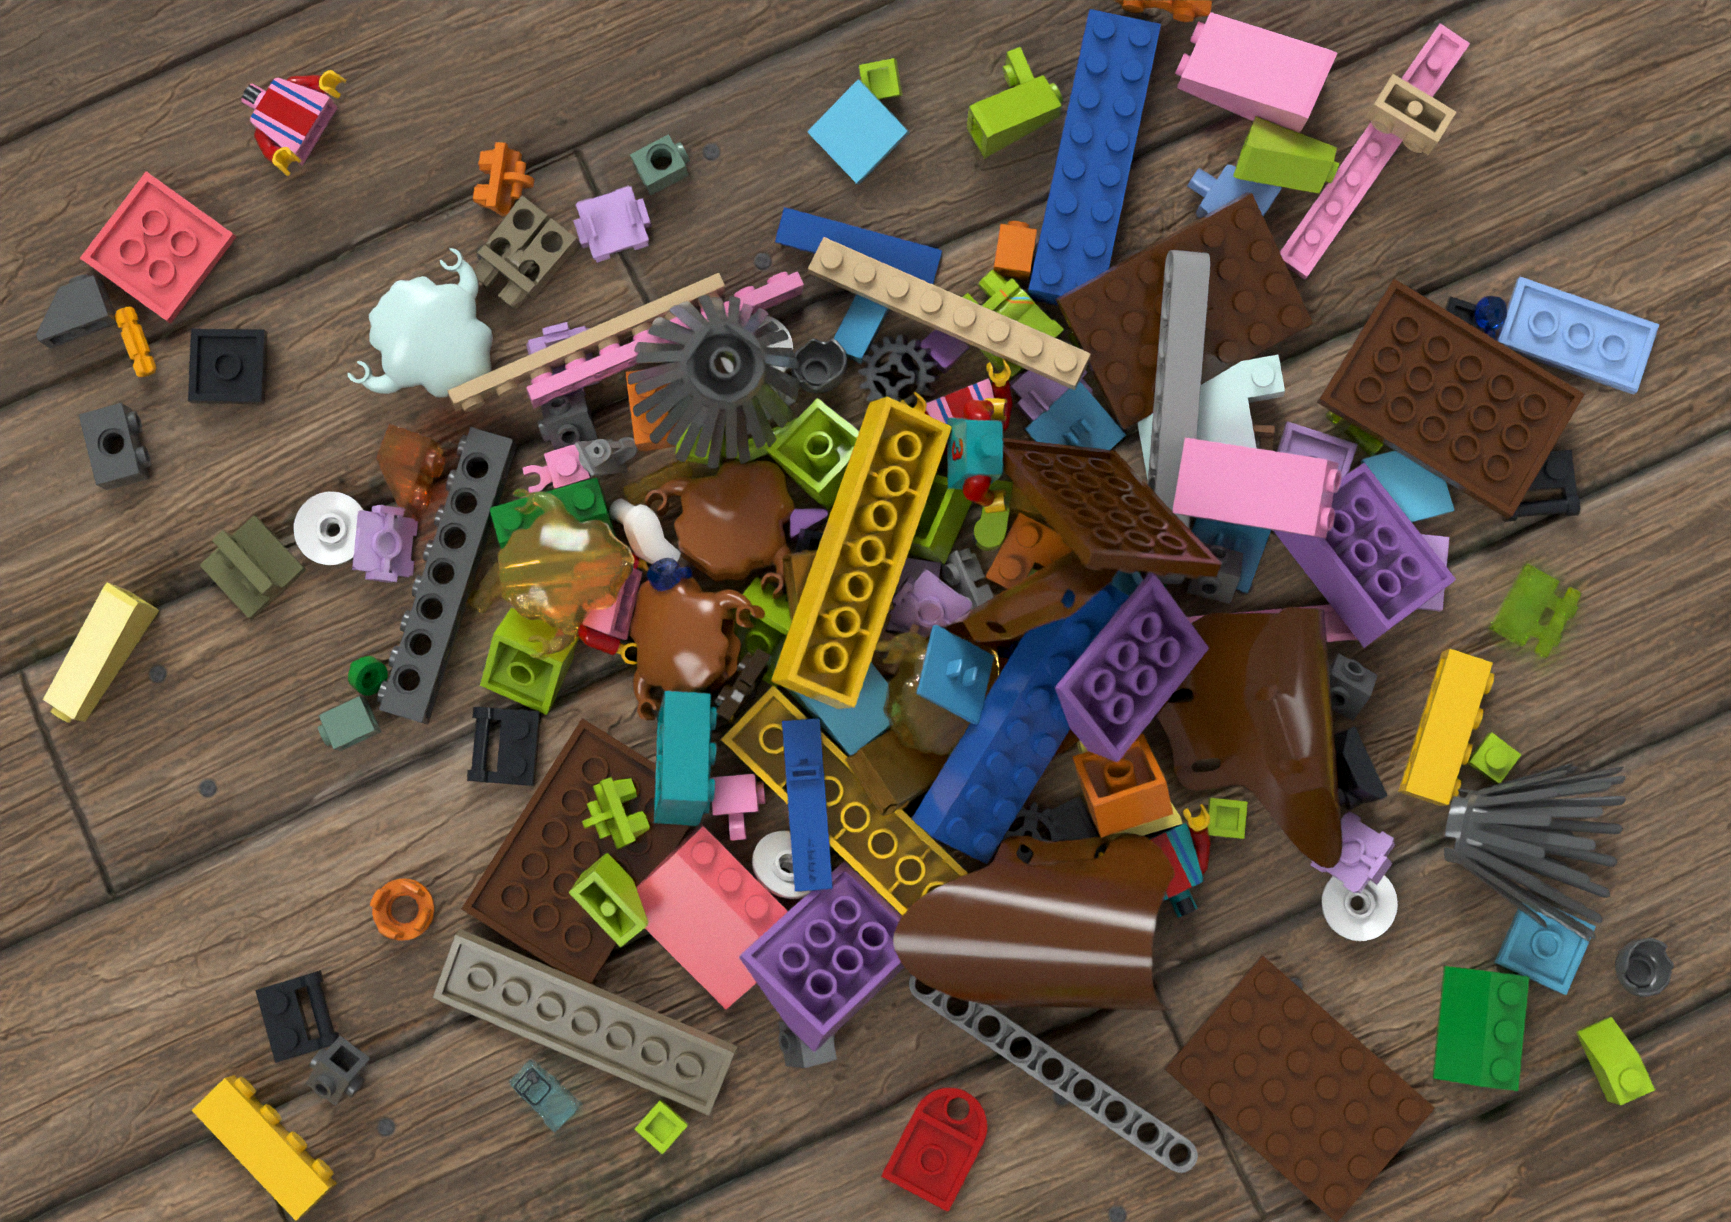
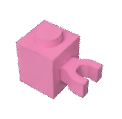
M575 444L544 453L547 463L545 467L530 465L522 468L526 477L538 474L541 478L537 486L528 488L531 496L543 493L551 485L554 486V489L593 478L581 465L578 457L579 452Z
M756 774L712 777V779H715V794L712 802L713 815H729L731 841L747 839L744 814L759 812V804H766L764 781L757 782Z

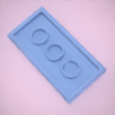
M1519 277L1510 298L1497 341L1525 358L1634 395L1638 391L1659 324Z

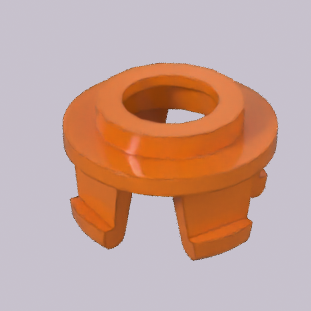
M396 879L388 882L374 893L370 902L378 932L390 939L405 941L417 938L429 928L434 918L435 905L431 893L423 884L412 879ZM400 896H410L418 904V914L409 923L398 922L392 915V905Z

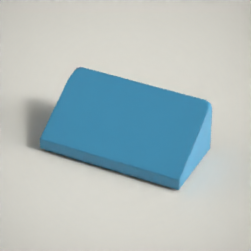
M856 294L833 338L845 349L847 358L862 365L864 361L862 357L868 353L890 311L889 308Z

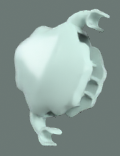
M450 248L458 256L456 265L447 266L445 262L440 260L441 265L446 270L459 273L460 281L458 285H435L427 277L421 276L409 281H396L390 290L381 297L378 305L369 314L371 325L369 341L374 348L381 351L382 367L385 374L379 377L372 376L371 367L362 361H357L358 364L365 368V375L361 379H356L354 375L348 372V377L351 381L362 384L367 389L380 394H390L397 392L401 388L422 385L435 397L449 396L447 390L492 371L490 349L493 342L492 330L476 318L475 298L479 286L477 276L458 250Z

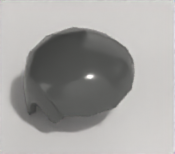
M813 338L796 350L795 358L798 360L799 368H791L792 377L800 381V387L803 390L814 394H825L839 387L847 372L846 351L833 338L827 342Z
M1649 937L1630 941L1619 950L1615 959V971L1619 982L1628 993L1639 997L1658 995L1670 983L1671 970L1674 967V963L1666 953L1668 946L1664 942Z

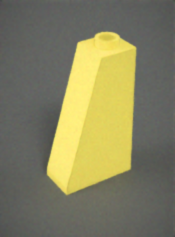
M107 582L43 698L44 701L53 706L50 712L68 723L72 719L85 722L159 610L129 590Z

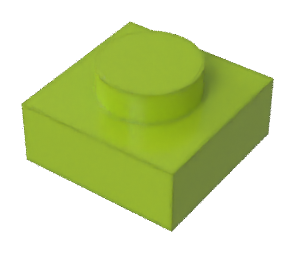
M1021 47L1008 51L1006 65L1002 66V70L1009 87L1018 86L1034 79Z
M892 58L859 65L862 83L879 100L902 96L896 59Z
M1490 732L1470 756L1467 763L1496 785L1503 781L1521 757V754Z
M1208 798L1207 812L1210 816V823L1208 825L1209 836L1244 839L1248 802Z
M660 1100L638 1124L635 1130L663 1155L689 1124L664 1101Z

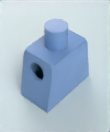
M1229 164L1226 165L1218 179L1198 168L1187 187L1204 197L1196 211L1199 219L1247 192L1253 194L1264 217L1282 188L1237 179L1233 177L1236 167Z

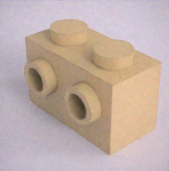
M1392 74L1366 115V118L1372 121V126L1378 131L1385 134L1392 133L1402 139L1403 144L1408 149L1416 153L1424 152L1429 155L1455 116L1456 111Z

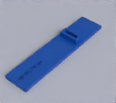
M786 207L783 209L775 239L777 244L815 254L823 237L930 284L934 283L942 250Z
M820 718L782 721L795 892L833 889Z

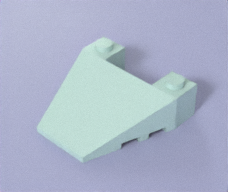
M1279 355L1241 361L1201 385L1196 439L1257 449L1249 403L1284 397L1285 388ZM1153 414L1137 422L1147 480Z

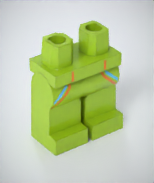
M991 270L978 283V286L989 297L982 305L983 307L1056 339L1062 335L1064 329L1054 319L1051 320L1034 303L1030 296L1019 287L1013 278L1007 282L1001 275ZM969 293L962 297L978 304ZM980 349L996 369L1002 372L1004 369L1003 359ZM1007 361L1011 369V376L1008 379L1010 382L1025 368Z

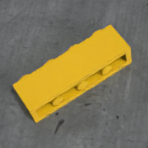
M1448 649L1441 653L1401 780L1399 793L1438 806L1449 805L1450 800L1453 801L1454 796H1458V789L1461 787V780L1457 779L1461 764H1467L1472 752V744L1468 743L1472 729H1478L1483 717V709L1479 708L1483 694L1487 695L1493 685L1494 674L1490 673L1492 662L1453 649Z
M235 1075L226 1077L191 1111L295 1221L300 1219L337 1184L331 1178L334 1175L333 1171L323 1160L318 1158L315 1161L305 1150L308 1146L301 1136L294 1131L289 1133L279 1123L282 1118L269 1104L263 1106L254 1096L256 1090L245 1078L240 1076L237 1079Z

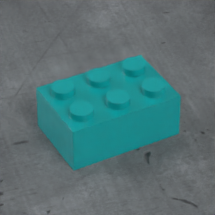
M665 691L657 717L654 823L699 826L703 813H709L710 801L713 802L715 794V779L710 778L711 765L714 766L716 757V743H711L712 730H715L717 708L710 707L711 694Z

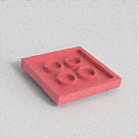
M145 172L80 259L171 324L236 239V236L151 174Z

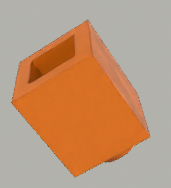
M1009 221L1008 225L1000 224L993 270L1002 277L1027 281L1029 279L1037 229L1029 228L1030 225L1025 222Z

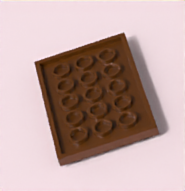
M1247 192L1056 298L1080 349L1091 353V359L1088 363L1089 368L1121 429L1124 430L1153 414L1166 257L1170 250L1208 253L1210 257L1201 385L1237 363L1251 359L1313 324L1252 193Z
M1393 279L1317 403L1506 519H1509L1515 513L1585 394L1398 280Z
M1003 438V470L1012 479L1013 484L1029 499V503L1043 515L1046 523L1053 527L1062 537L1064 544L1070 547L1081 559L1080 562L1085 567L1097 571L1103 568L1119 569L1126 573L1148 571L1160 576H1166L1168 573L1183 574L1186 577L1195 579L1199 578V576L1217 577L1222 563L1175 513H1172V510L1115 450Z
M582 718L461 909L556 970L592 984L617 943L569 894V891L580 875L607 852L633 879L637 887L681 843L691 825L654 823L656 764ZM612 777L613 781L632 779L637 797L621 804L626 817L643 811L650 826L649 830L635 838V842L618 850L611 833L609 836L600 839L595 826L584 829L582 821L591 817L587 803L595 800L598 801L593 786Z
M1264 956L1258 958L1163 1068L1335 1222H1338L1435 1109L1434 1106Z

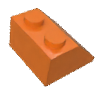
M1140 734L1118 762L1090 751L1072 757L1089 811L1101 838L1173 814L1167 782L1144 734Z

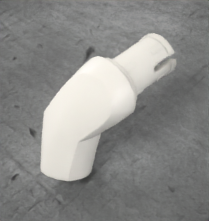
M624 499L615 500L610 506L609 515L611 519L624 525L626 537L635 555L665 572H670L676 565L681 552L664 538L660 521L655 512L646 505L634 506Z

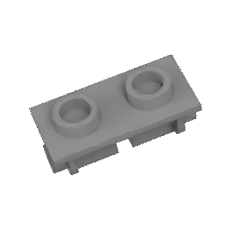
M623 437L618 441L597 439L574 443L579 452L578 457L581 465L591 476L626 473L628 469L625 462L633 458L638 451L635 441L631 437Z
M969 548L959 552L954 551L948 556L946 563L941 564L942 575L947 585L972 602V607L968 612L993 598L988 584L979 588L975 586L974 582L985 578L976 554H971Z

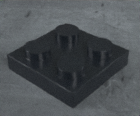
M191 329L188 401L193 404H265L268 332L264 329Z

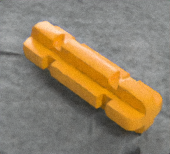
M133 307L118 309L115 313V320L118 328H122L121 336L130 359L134 360L132 365L136 375L141 378L154 374L157 367L153 356H149L150 348L141 325L137 324L139 319Z

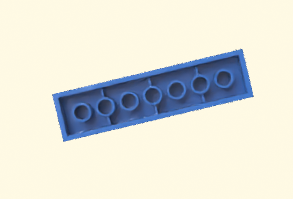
M1089 9L1027 292L1033 301L1059 306L1056 298L1109 269L1161 27L1159 23Z
M1108 584L1071 616L1038 626L1024 634L986 696L979 724L975 725L970 722L913 815L912 820L933 838L985 864L989 862L1070 730L1055 687L1130 597L1129 595ZM1071 589L1066 590L1061 600L1066 608H1070L1075 600V594Z

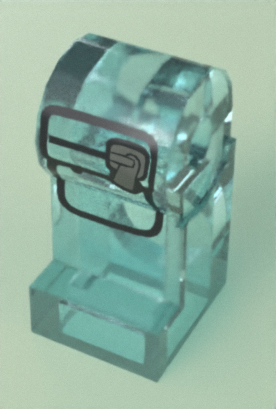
M529 1059L509 1081L518 1095L545 1120L544 1123L554 1133L583 1105L552 1074H549L532 1059Z

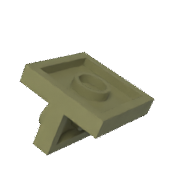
M255 515L233 535L222 530L212 540L218 549L199 565L251 620L307 570Z

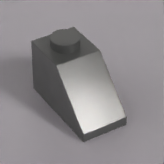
M83 274L71 278L69 284L59 287L36 333L38 341L51 349L116 325L115 311L105 283L94 275Z

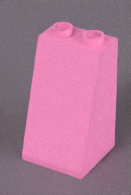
M1210 12L1206 23L1204 24L1199 21L1193 32L1190 42L1196 45L1191 56L1184 53L1175 74L1181 76L1177 88L1251 121H1254L1255 116L1300 133L1311 114L1337 53Z
M1185 438L1172 513L1198 519L1326 538L1327 530L1330 531L1332 529L1335 519V511L1331 507L1333 495L1338 492L1341 484V471L1338 470L1339 463L1327 459Z

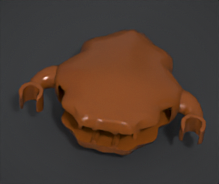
M737 460L727 461L714 476L695 479L680 476L667 481L658 490L655 489L647 493L645 497L646 506L650 507L655 500L663 501L657 509L659 516H663L668 512V498L671 496H681L683 513L674 523L679 550H681L682 558L688 563L693 564L699 572L708 575L712 580L719 583L725 580H743L753 568L767 567L774 563L776 573H768L763 576L761 588L765 590L769 583L775 582L779 586L774 590L773 598L779 599L783 595L785 576L782 557L785 554L792 553L787 546L783 528L790 522V516L795 509V503L788 493L786 474L779 465L768 461L744 464Z
M685 575L672 579L654 577L642 583L636 594L635 609L629 628V634L637 645V670L634 673L633 689L639 703L637 707L639 717L647 721L656 720L651 708L659 712L662 699L651 698L650 689L652 685L662 686L664 691L711 694L710 698L715 695L720 688L724 687L738 673L736 669L740 663L742 643L735 634V616L740 626L753 628L754 624L750 621V613L755 618L763 619L765 616L764 609L760 606L752 605L746 596L731 589L721 590L717 593L703 592L699 583L694 578Z

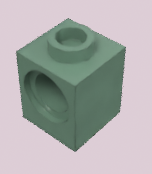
M669 134L630 154L633 165L650 196L688 176L685 164L690 162V159L681 142L674 145ZM660 157H667L672 160L671 165L665 170H658L653 167L654 162Z
M361 696L318 715L322 722V725L318 726L319 733L326 746L332 745L335 750L343 751L382 732L368 700Z

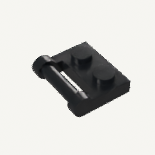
M1572 450L1551 451L1527 491L1561 489L1562 499L1520 502L1511 518L1506 519L1502 516L1504 522L1516 521L1517 517L1560 513H1565L1566 516H1578L1580 514V500L1576 491Z
M473 707L472 718L476 719L472 767L471 770H467V781L535 786L541 712ZM491 720L501 721L497 772L486 771Z
M321 970L255 990L275 1063L329 1047L339 1038V1033H334L321 982L324 981ZM306 987L320 1036V1038L313 1040L310 1036L298 989Z

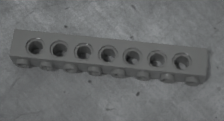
M470 427L468 436L463 435L460 439L457 449V456H460L457 470H451L446 482V491H449L446 504L439 506L435 516L434 525L438 526L434 540H429L424 550L423 561H427L423 575H417L412 587V596H415L411 611H405L401 621L400 631L404 632L400 646H394L389 658V666L393 668L389 680L382 682L378 692L377 702L381 703L379 708L381 711L426 725L429 724L493 525L489 508L498 506L518 447L513 439ZM487 462V474L479 479L472 478L471 469L474 464ZM468 496L476 497L477 506L475 510L468 514L461 513V501ZM456 531H463L466 535L465 543L458 549H451L449 547V537ZM445 566H452L454 569L452 581L447 584H439L437 579L439 570ZM433 601H440L443 605L441 616L437 619L429 620L426 615L427 606ZM422 636H429L432 643L431 649L424 655H418L415 651L416 641ZM411 671H417L420 676V683L416 689L407 691L403 685L404 677Z

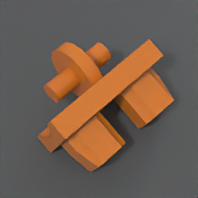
M496 142L495 149L480 152L478 163L480 171L490 174L489 185L477 184L474 187V203L506 217L514 206L515 199L521 197L522 189L534 187L535 179L525 174L526 163L521 162L522 153L510 149L507 143Z

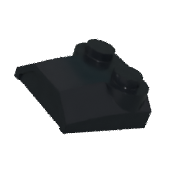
M1356 727L1334 734L1340 806L1345 804L1349 810H1352L1362 804L1387 797L1388 794L1382 785Z

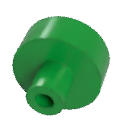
M364 656L353 661L348 673L350 686L364 696H370L379 692L382 682L384 680L387 681L388 678L386 666L372 656Z

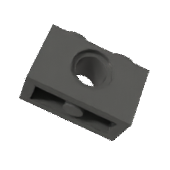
M118 403L78 414L97 486L105 490H111L150 479L147 468L151 467V459L147 448L141 446L138 433H141L143 429L140 417L136 411H132L131 408L123 403ZM123 437L125 442L124 448L121 452L112 454L111 446L113 442Z

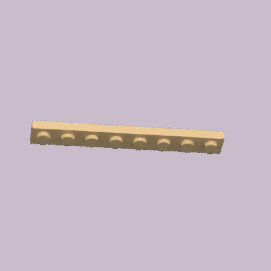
M823 237L808 267V272L811 275L1073 390H1076L1091 359V353Z
M719 273L447 390L455 411L464 409L465 412L473 411L485 404L484 399L495 394H498L499 397L510 395L519 389L518 384L547 372L553 374V369L564 364L567 365L579 358L587 359L586 355L596 350L601 351L609 345L621 344L619 340L648 330L653 325L652 322L658 317L670 321L676 317L670 312V308L675 305L689 301L694 307L700 306L702 308L698 297L708 295L710 299L712 297L720 298V296L724 295L725 284Z

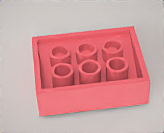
M701 823L636 887L649 922L645 929L725 1009L729 1008L757 983L739 957L788 911Z

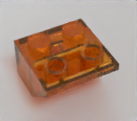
M389 424L376 460L398 507L411 517L419 519L421 511L426 512L431 503L433 492L430 491L433 479L434 477L439 478L444 469L446 458L442 456L444 450L429 437Z

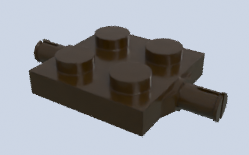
M759 648L754 655L749 652L745 654L736 669L739 678L733 687L726 684L715 701L716 706L719 707L716 711L719 718L733 725L747 702L752 701L756 697V688L772 665V658L769 654Z

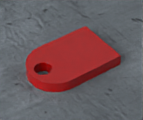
M941 1087L926 1094L914 1109L881 1177L949 1212L986 1138L987 1119L979 1101L969 1092L956 1087ZM954 1098H962L969 1105V1111L962 1119H954L947 1113V1105Z

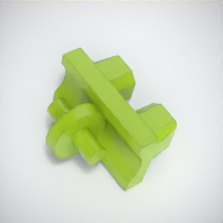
M612 777L593 786L598 801L595 800L587 803L591 817L582 821L584 829L595 826L600 839L609 836L611 833L617 850L635 842V838L650 829L643 811L626 817L621 804L637 797L631 778L613 781Z

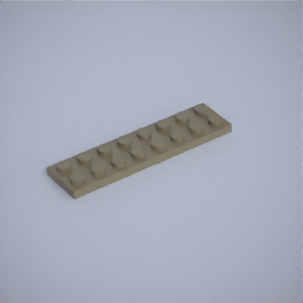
M459 929L454 936L433 998L706 1115H710L738 1047L462 929Z

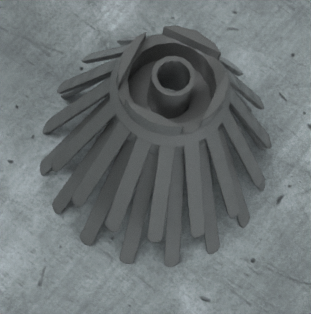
M702 295L698 299L707 319L689 301L670 308V312L691 329L662 317H658L652 322L653 325L649 328L648 334L678 344L638 342L634 349V352L638 353L636 362L671 363L630 373L628 383H637L635 390L638 395L668 384L633 407L635 416L638 417L653 408L646 414V419L649 423H654L674 407L650 434V440L657 444L677 422L667 437V442L674 446L689 426L676 454L677 460L685 462L701 430L695 455L700 458L705 457L711 440L707 467L713 469L719 466L725 422L726 457L735 458L738 445L741 464L747 463L750 460L745 416L757 448L763 447L765 443L770 447L777 440L761 404L780 428H783L787 421L790 422L793 419V410L769 385L796 400L798 398V390L800 389V381L772 366L798 369L799 363L797 358H795L792 348L768 347L787 340L789 337L784 330L777 331L779 327L773 321L758 329L768 316L764 309L759 308L750 319L753 307L743 304L740 311V298L730 296L727 319L722 298L712 297L710 299L708 295ZM719 357L729 359L733 365V372L729 374L718 372L715 369L714 360Z
M1573 763L1476 791L1459 788L1460 797L1454 796L1445 831V837H1450L1456 843L1454 849L1444 847L1445 861L1464 866L1469 872L1539 925L1547 928L1545 920L1531 909L1540 912L1550 919H1554L1588 942H1590V938L1595 939L1596 936L1593 930L1504 876L1597 923H1602L1603 919L1599 913L1511 864L1600 897L1608 898L1610 896L1608 888L1590 882V877L1587 874L1568 868L1565 862L1547 857L1545 853L1614 867L1617 864V859L1614 856L1593 852L1592 850L1596 847L1594 840L1574 837L1573 833L1569 831L1619 834L1623 830L1620 824L1552 818H1598L1603 814V808L1599 806L1622 805L1626 798L1624 796L1551 798L1607 791L1611 785L1621 784L1625 781V776L1610 777L1621 772L1623 767L1564 777L1577 770L1578 767L1572 766Z

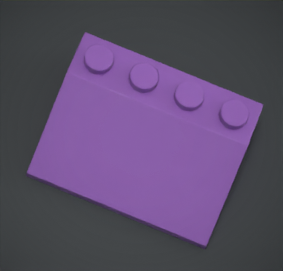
M1365 463L1341 478L1340 488L1333 495L1331 507L1335 511L1334 524L1330 531L1327 530L1326 538L1273 530L1364 648L1456 580Z
M1149 572L1055 687L1068 725L1086 749L1116 762L1121 759L1209 649L1154 573Z
M845 861L832 872L833 889L812 890L739 957L786 1025L814 1053L904 968L894 950L893 944L894 931L902 915Z

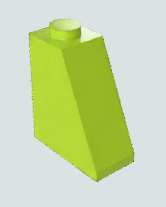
M1042 75L969 106L966 128L985 159L1058 118L1062 108L1063 97L1058 87L1054 83L1049 84L1045 76Z
M1255 116L1242 147L1233 177L1240 180L1320 194L1324 182L1332 183L1340 163L1334 161L1337 147Z

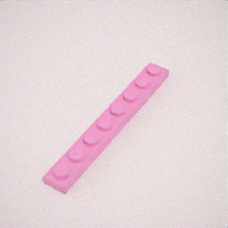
M1439 24L1401 79L1433 97L1470 43L1442 24ZM1371 123L1368 125L1338 168L1332 183L1327 184L1280 251L1289 270L1304 280L1308 277L1403 141L1392 133L1385 134L1378 131Z
M798 271L790 275L787 272H781L769 278L767 285L757 289L754 286H749L736 292L734 297H738L741 300L740 311L743 304H748L753 307L751 315H754L759 308L766 310L801 295L804 284ZM729 301L723 303V304H724L725 311H726L727 319H728ZM701 308V314L707 319L703 308ZM677 317L670 320L676 324L691 329ZM648 330L642 331L633 337L634 341L621 347L619 343L609 345L599 352L600 356L588 361L585 358H579L568 363L565 366L566 370L553 376L551 372H547L531 380L532 385L526 387L528 397L533 408H537L548 403L553 398L565 396L639 364L636 362L638 353L634 352L638 342L678 343L650 335Z

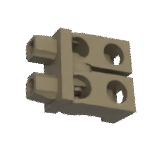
M521 195L491 235L486 245H483L478 251L482 259L476 265L474 272L477 280L488 289L500 275L508 279V284L498 296L516 310L528 297H531L533 300L537 298L541 293L540 290L549 283L570 255L573 257L581 247V244L574 235Z

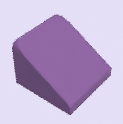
M935 329L920 343L919 350L930 348L932 351L927 359L929 361H938L936 367L946 374L969 349V346L965 342Z
M794 509L790 516L791 541L793 542L798 539L800 528L814 530L827 522L828 510Z

